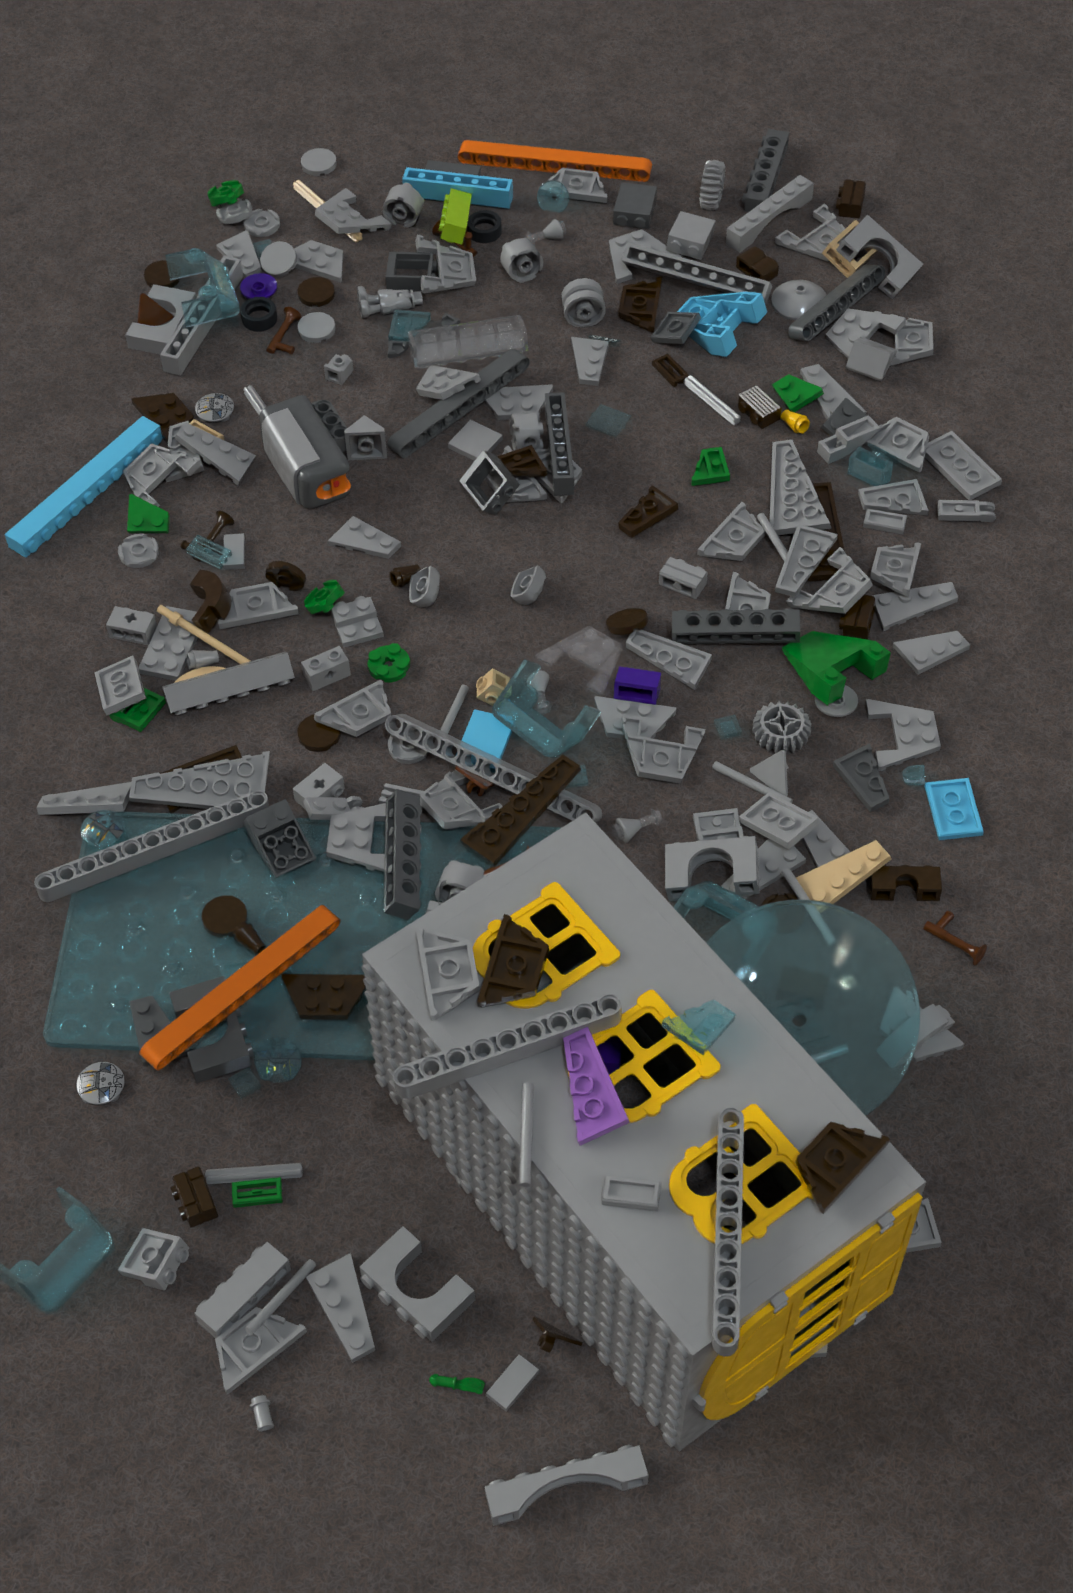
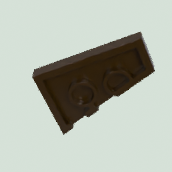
M652 485L648 489L649 493L639 499V504L635 508H631L618 522L619 529L633 538L679 510L678 503Z

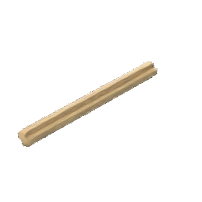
M301 180L293 183V188L315 208L325 203L323 199ZM361 232L345 233L355 242L363 239Z

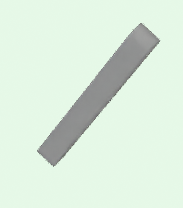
M604 994L401 1065L393 1074L396 1093L401 1098H413L564 1045V1037L586 1027L589 1028L591 1034L615 1027L622 1018L621 1000L615 994ZM611 1008L615 1011L609 1013L605 1012L604 1010ZM582 1017H587L590 1020L580 1021L579 1019ZM557 1026L565 1027L563 1030L554 1029ZM531 1035H538V1036H540V1037L537 1038V1039H530V1038H528V1037L531 1036ZM506 1044L514 1045L512 1048L503 1047ZM484 1052L489 1054L486 1057L478 1056V1054ZM458 1061L463 1062V1064L460 1066L452 1065L453 1063ZM429 1071H438L435 1075H427ZM403 1080H412L409 1084H401Z
M735 1107L723 1109L718 1121L712 1345L715 1352L721 1356H731L736 1352L740 1335L744 1116ZM733 1121L737 1125L735 1127H728L724 1123ZM730 1146L734 1147L737 1151L728 1153L724 1148ZM730 1172L735 1174L736 1177L734 1179H727L723 1174ZM724 1199H732L736 1204L728 1206L722 1201ZM730 1225L735 1228V1231L728 1233L723 1231L722 1227ZM730 1252L735 1257L731 1260H726L721 1257V1254ZM729 1279L734 1285L732 1287H724L720 1284V1281ZM722 1307H730L734 1311V1313L731 1315H723L722 1313H720L719 1309ZM726 1334L731 1336L733 1341L725 1344L718 1338Z

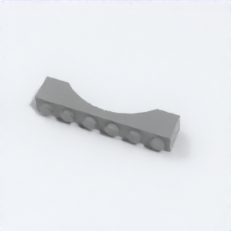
M801 175L793 179L727 228L726 245L739 253L755 241L763 228L778 214L791 208L800 209L811 201L814 183Z
M625 1445L616 1452L608 1454L607 1452H599L590 1459H573L560 1467L554 1465L542 1468L541 1472L533 1474L525 1472L516 1475L515 1479L507 1481L498 1479L490 1482L489 1486L484 1488L493 1526L520 1519L525 1510L539 1497L563 1485L591 1482L608 1485L621 1491L647 1485L648 1472L640 1446Z

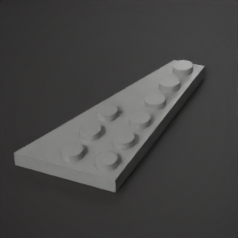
M793 440L773 442L770 524L776 534L795 533L798 524L819 530L831 529L830 522L826 517Z
M270 751L262 752V754L255 756L245 755L234 760L225 759L194 765L193 768L183 770L182 768L173 769V772L160 774L158 772L132 777L129 801L209 809L253 791L265 792Z

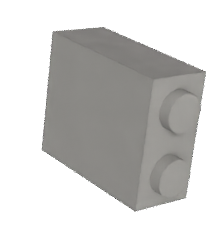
M680 211L668 235L666 251L701 260L712 239L716 220Z

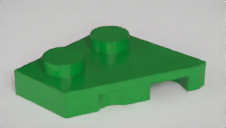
M129 494L128 533H169V512L133 494Z

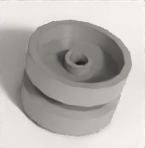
M582 278L571 281L564 287L562 291L564 316L568 323L575 327L596 325L603 319L605 315V302L599 283L592 279Z

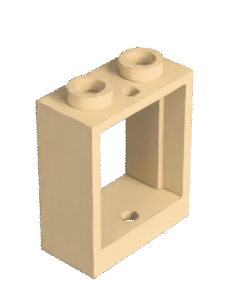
M857 220L852 222L832 240L822 252L847 278L868 262L878 251L873 248H866L865 250L868 253L858 262L854 259L849 262L836 251L839 246L838 243L859 224Z

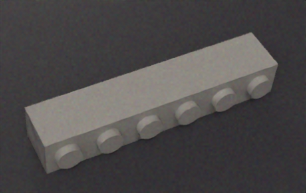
M282 652L162 686L170 713L174 712L175 715L188 712L187 708L193 706L196 709L207 707V702L216 700V703L228 701V697L232 695H237V697L246 696L253 689H257V691L267 690L270 688L269 685L278 683V686L290 683V679L295 677L288 653Z

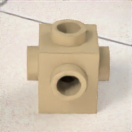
M492 668L486 675L478 679L476 683L477 698L495 706L509 694L510 677Z

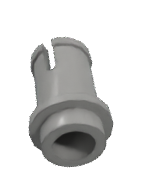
M265 1395L254 1397L251 1399L250 1409L254 1411L257 1430L262 1432L272 1429L274 1424L269 1410L270 1400Z

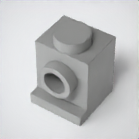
M335 354L331 361L324 365L325 379L340 385L353 372V362L345 354L342 356Z

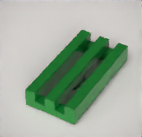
M281 1177L232 1182L233 1208L283 1203ZM276 1186L274 1189H254L252 1191L237 1192L238 1189Z

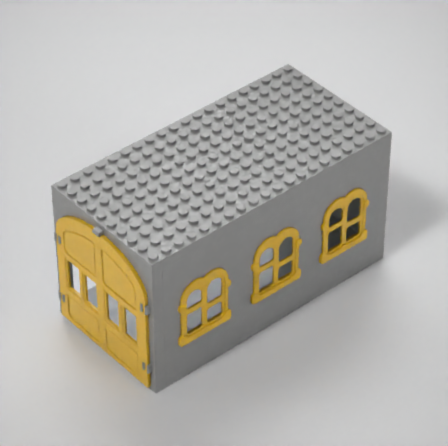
M587 813L579 816L362 954L363 965L361 968L365 975L363 982L366 986L365 996L368 999L366 1007L369 1011L368 1020L371 1024L369 1031L372 1035L371 1044L374 1048L372 1055L375 1059L374 1068L377 1072V1075H375L377 1082L382 1088L386 1086L390 1091L389 1096L396 1105L400 1104L407 1120L409 1122L414 1121L418 1126L417 1130L424 1140L428 1139L435 1155L438 1158L442 1157L446 1161L448 1171L453 1176H458L461 1180L460 1184L467 1194L471 1193L474 1196L479 1210L483 1213L487 1212L491 1217L490 1222L497 1231L501 1230L508 1246L512 1250L516 1249L519 1252L523 1265L527 1269L531 1267L536 1274L535 1278L542 1288L547 1287L551 1292L550 1296L555 1305L563 1307L567 1312L566 1317L574 1327L576 1325L583 1332L581 1335L584 1341L589 1346L593 1345L596 1348L600 1361L605 1366L609 1365L612 1368L616 1381L621 1386L625 1385L628 1388L632 1401L637 1406L641 1405L647 1412L646 1417L654 1427L658 1426L661 1429L663 1439L671 1448L674 1446L678 1451H681L723 1418L738 1412L753 1400L757 1401L768 1393L767 1389L851 1325L856 1326L866 1318L867 1313L893 1294L922 1202L926 1181L889 1142L824 1214L820 1212L795 1163L800 1153L830 1122L842 1124L847 1128L865 1130L864 1134L881 1138L883 1134ZM504 914L512 917L514 923L521 928L524 926L534 937L540 938L549 945V952L538 990L550 982L552 984L536 993V996L478 1007L477 1000ZM419 927L424 928L425 932L438 935L441 932L452 937L471 939L480 991L435 1021H431L416 934V928ZM582 961L584 962L583 964H581L580 966H578L577 968H575L574 970H572V971L569 972L568 974L563 975L564 973H566L567 971H569L570 969H572L573 967H575L576 965H578V964L581 963ZM610 993L615 994L621 1000V1021L615 1027L592 1034L597 1046L610 1037L617 1036L634 1055L631 1061L612 1074H609L614 1086L628 1075H634L650 1092L651 1097L635 1108H624L630 1123L580 1146L577 1140V1126L574 1119V1105L564 1045L409 1099L401 1098L396 1093L393 1074L401 1065ZM609 1008L604 1011L610 1013L614 1012L615 1010ZM582 1017L579 1020L588 1021L590 1019L587 1017ZM636 1021L655 1044L648 1049L642 1048L627 1031V1026ZM557 1026L554 1029L563 1030L565 1027ZM531 1035V1036H529L528 1038H530V1039H537V1038H539L540 1036H538V1035ZM506 1044L503 1047L512 1048L514 1045ZM485 1052L478 1054L479 1057H486L489 1055ZM662 1052L683 1074V1076L665 1088L659 1087L643 1068L647 1062ZM458 1061L453 1063L452 1065L460 1066L463 1064V1062ZM429 1071L427 1075H435L438 1071ZM403 1080L401 1084H409L412 1080ZM530 1082L534 1084L531 1184L529 1187H521L519 1179L523 1083ZM735 1107L744 1116L743 1143L759 1160V1162L751 1167L743 1163L742 1199L756 1214V1219L742 1228L740 1335L738 1348L731 1356H721L715 1352L712 1345L716 1193L709 1196L697 1195L689 1189L686 1178L694 1167L714 1153H717L719 1115L723 1109ZM733 1121L724 1123L728 1127H735L737 1125ZM730 1147L724 1148L726 1152L734 1153ZM766 1170L789 1194L771 1208L764 1207L747 1186L749 1182ZM605 1176L661 1181L658 1211L602 1205ZM722 1227V1230L728 1233L735 1231ZM730 1252L721 1254V1257L726 1260H731L735 1257ZM845 1262H849V1266L804 1299L805 1292ZM729 1279L720 1281V1284L724 1287H732L734 1285ZM845 1279L843 1286L800 1317L801 1311ZM837 1304L834 1308H832L830 1314H828L826 1317H824L822 1320H820L818 1323H816L814 1326H812L799 1337L798 1335H796L799 1331H801L803 1328H805L807 1325H809L811 1322H813L815 1319H817L819 1316H821L823 1313H825L827 1310H829L831 1307ZM722 1307L719 1309L720 1313H722L723 1315H731L734 1313V1311L730 1307ZM726 1334L718 1338L725 1344L733 1341L732 1337Z

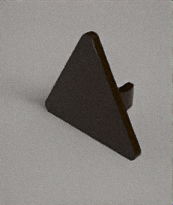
M535 1316L533 1317V1321L543 1332L537 1343L540 1349L550 1353L556 1338L582 1346V1341Z

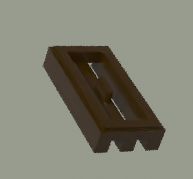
M668 353L652 361V366L673 387H676L678 383L682 384L685 378L689 376ZM673 368L681 375L680 377L673 371Z

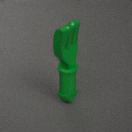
M433 1374L429 1378L430 1384L434 1387L442 1386L452 1388L453 1390L471 1391L477 1394H482L485 1382L477 1378L466 1377L462 1380H457V1377L439 1376V1374Z

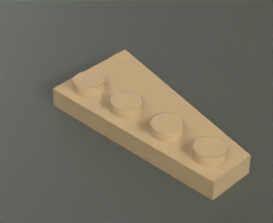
M875 840L800 875L796 879L818 913L821 914L888 863L891 857Z

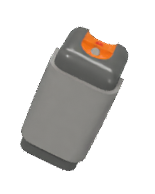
M300 395L270 405L260 412V429L264 451L298 505L302 504L307 509H314L349 495L351 484L346 477V473L349 471L350 465L343 453L346 451L344 430L347 429V426L330 401L319 400L311 403L305 395Z

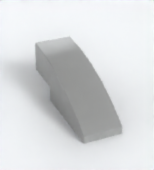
M869 415L837 428L835 435L819 441L817 453L827 464L835 462L862 446L880 430V427Z

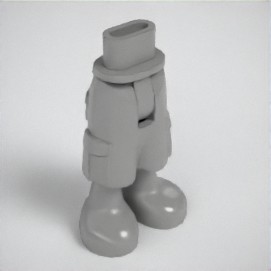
M357 286L361 318H367L379 312L382 315L402 312L415 308V305L423 304L421 291L413 292L410 289L409 293V290L381 289L377 295H368L363 286Z

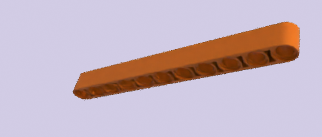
M472 140L463 141L458 153V160L464 164H484V166H501L503 168H519L552 173L553 171L557 173L561 168L598 172L601 178L607 177L631 181L642 180V182L649 180L652 169V162L647 158Z
M324 905L316 908L148 1040L141 1048L139 1054L156 1070L164 1068L338 928L341 919Z

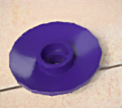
M264 273L249 275L240 284L242 295L248 299L254 297L269 298L277 290L275 278Z

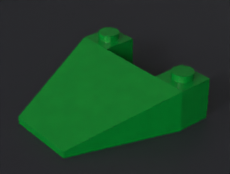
M811 631L800 637V642L789 643L782 647L783 653L810 692L826 705L833 703L843 696L846 677L840 673L841 671L853 665L873 680L887 671L891 655L890 651L873 640Z

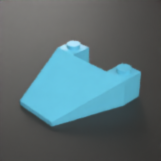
M737 292L690 297L677 312L699 313L701 319L689 337L711 355L727 357L737 346L733 334L736 327L741 322L758 323L766 315L767 309L762 293Z

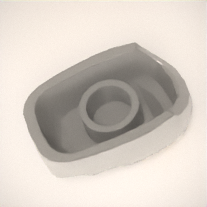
M537 565L519 572L512 586L511 597L520 605L533 603L542 592L544 580L546 579L544 570Z
M429 566L411 576L409 600L412 604L422 608L428 607L436 601L440 582V573L436 568Z

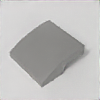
M737 808L693 813L697 840L707 841L743 836Z

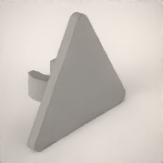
M784 750L777 752L750 768V772L771 789L788 796L787 769L789 767L786 763V752Z

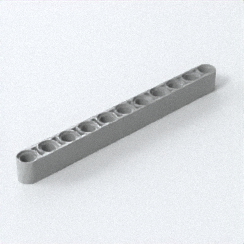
M406 714L392 715L385 722L386 730L390 734L513 793L519 794L525 789L527 783L537 777ZM397 719L401 723L400 729H398L396 726ZM415 728L419 730V738L415 736ZM434 737H436L439 742L437 747L433 744ZM453 746L457 748L456 756L452 753ZM472 755H474L477 760L475 765L471 762ZM491 764L495 766V774L490 771ZM510 773L515 777L514 783L509 780ZM565 789L547 808L572 821L586 813L587 810L592 812V820L595 823L599 822L602 818V810L598 805ZM568 800L573 804L572 811L567 808L566 803Z
M253 791L43 872L34 881L38 896L44 902H51L244 827L243 821L245 817L269 807L267 794L263 791Z

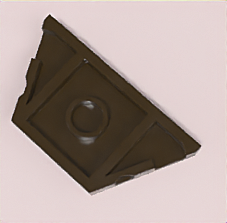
M657 277L655 282L647 284L646 281H641L636 284L623 286L618 317L654 333L662 277Z
M175 393L131 399L132 404L144 417L160 425L163 440L167 444L170 426L185 421L190 423L194 420V415Z
M504 914L477 1000L478 1007L536 996L549 952V945L540 938L534 937L524 926L521 928L514 923L512 917Z
M281 975L282 982L289 993L292 1003L295 1005L300 1020H348L354 1006L360 1002L363 997L362 993L366 989L363 982L365 975Z
M830 1122L800 1153L795 1163L822 1214L834 1204L888 1145L889 1137L884 1135L881 1138L864 1134L865 1130L847 1128L842 1124Z

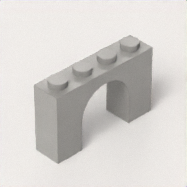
M868 215L864 217L836 249L849 262L861 250L866 248H873L882 252L890 262L891 271L878 288L892 299L923 265L920 260Z
M153 285L147 296L170 312L174 318L160 326L132 322L125 335L128 348L161 354L194 303L196 292Z
M755 836L665 844V889L669 902L691 900L692 875L700 865L709 861H723L733 867L734 886L737 896L760 894L758 846Z
M402 1226L360 1266V1280L368 1289L373 1287L379 1293L378 1297L385 1305L391 1304L397 1309L395 1312L404 1322L409 1320L414 1325L413 1329L421 1338L427 1337L433 1342L475 1301V1293L456 1274L436 1294L428 1298L415 1299L403 1294L397 1287V1279L400 1273L422 1253L421 1242Z

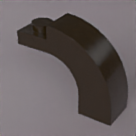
M200 569L189 585L198 598L205 599V601L192 618V621L196 627L208 634L218 619L225 620L231 607V596L215 573Z

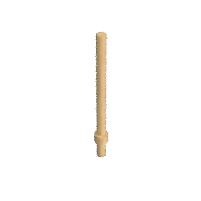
M163 605L157 608V612L168 618L170 623L175 626H181L239 664L250 662L249 659L185 620L180 613L172 612Z

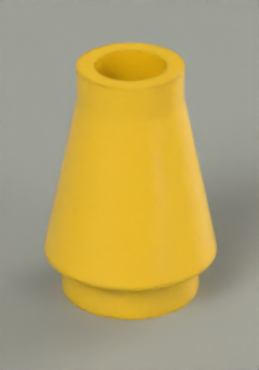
M784 410L781 414V420L795 433L802 434L808 430L810 421L807 416L789 410Z

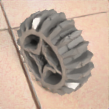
M708 160L706 162L700 188V206L703 209L716 210L720 204L725 179L724 162L719 160Z
M778 701L774 705L770 702L768 707L763 705L761 711H757L756 717L753 719L752 732L755 735V741H759L760 747L766 746L767 752L774 749L775 754L779 750H784L786 753L789 750L794 753L796 748L801 750L803 744L806 745L808 742V738L811 735V721L808 714L804 713L803 708L797 709L796 704L791 706L788 701L785 704H781Z

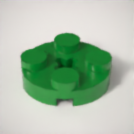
M231 180L221 183L222 187L218 189L216 186L212 187L207 195L212 206H218L223 203L231 205L238 201L237 198L244 193V189L239 181Z
M328 580L322 583L324 585L323 588L318 590L316 587L307 595L304 600V606L311 615L320 611L324 613L329 612L334 607L333 603L344 595L345 591L336 580Z
M397 643L381 646L370 651L368 655L369 673L377 680H384V682L388 683L396 682L404 678L410 668L408 653ZM392 661V666H388L385 662Z

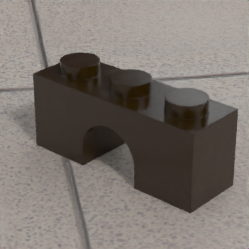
M884 865L869 877L871 900L894 901L896 888L899 886H909L915 891L917 901H940L942 892L940 867L930 865Z

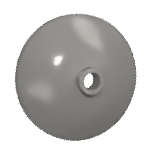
M791 280L779 285L774 290L771 303L779 315L796 321L827 294L819 285L811 281Z

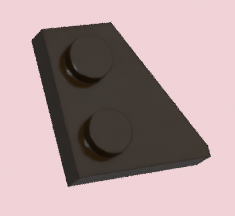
M532 445L497 456L513 476H548L545 465Z

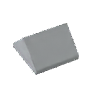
M860 337L854 340L846 369L882 382L897 353V349Z
M365 415L344 430L348 460L387 458L384 428Z

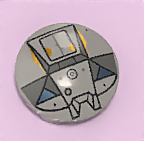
M220 393L203 396L195 405V412L202 422L227 421L234 410L232 399Z
M97 1062L91 1064L80 1073L77 1079L76 1087L78 1094L85 1103L100 1105L118 1100L123 1090L124 1075L120 1068L112 1063Z

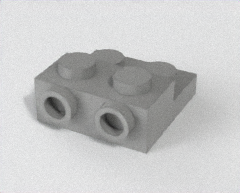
M359 596L349 603L341 601L336 603L331 609L332 619L344 648L384 637L371 597Z
M142 1228L118 1271L122 1276L141 1280L146 1286L165 1291L168 1284H173L176 1280V1270L179 1265L187 1261L189 1247L181 1237Z

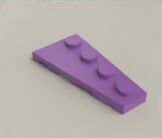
M588 1027L563 1038L571 1083L570 1090L574 1105V1119L577 1126V1140L580 1146L630 1123Z

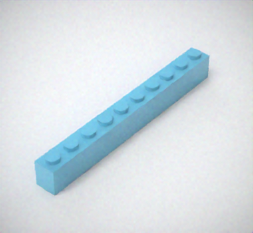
M144 416L139 418L5 533L8 547L25 558L34 553L57 530L63 528L73 516H77L80 510L87 504L92 503L96 496L104 492L111 483L118 480L124 473L123 470L150 444L158 445L163 437L160 425Z

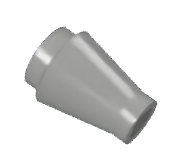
M191 650L190 653H186L187 665L190 670L219 663L217 650Z

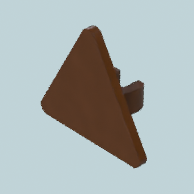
M145 293L140 294L139 324L159 326L173 319V315L149 296Z
M457 765L455 767V770L471 780L466 786L468 793H471L472 788L477 786L479 787L477 794L482 796L484 789L486 790L496 785Z

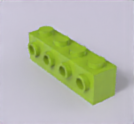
M451 188L449 195H445L438 230L442 232L440 239L449 243H463L469 216L471 193Z

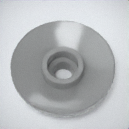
M845 685L843 696L840 699L826 705L815 696V704L826 715L843 717L855 711L858 706V696L853 689Z

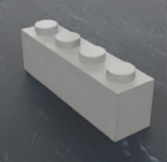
M266 1242L262 1247H257L245 1264L239 1265L226 1282L218 1285L215 1293L208 1300H204L198 1305L195 1312L197 1322L214 1338L218 1337L244 1317L291 1270L289 1260L269 1242Z

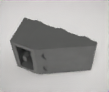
M286 799L245 817L243 825L253 845L275 878L316 859Z

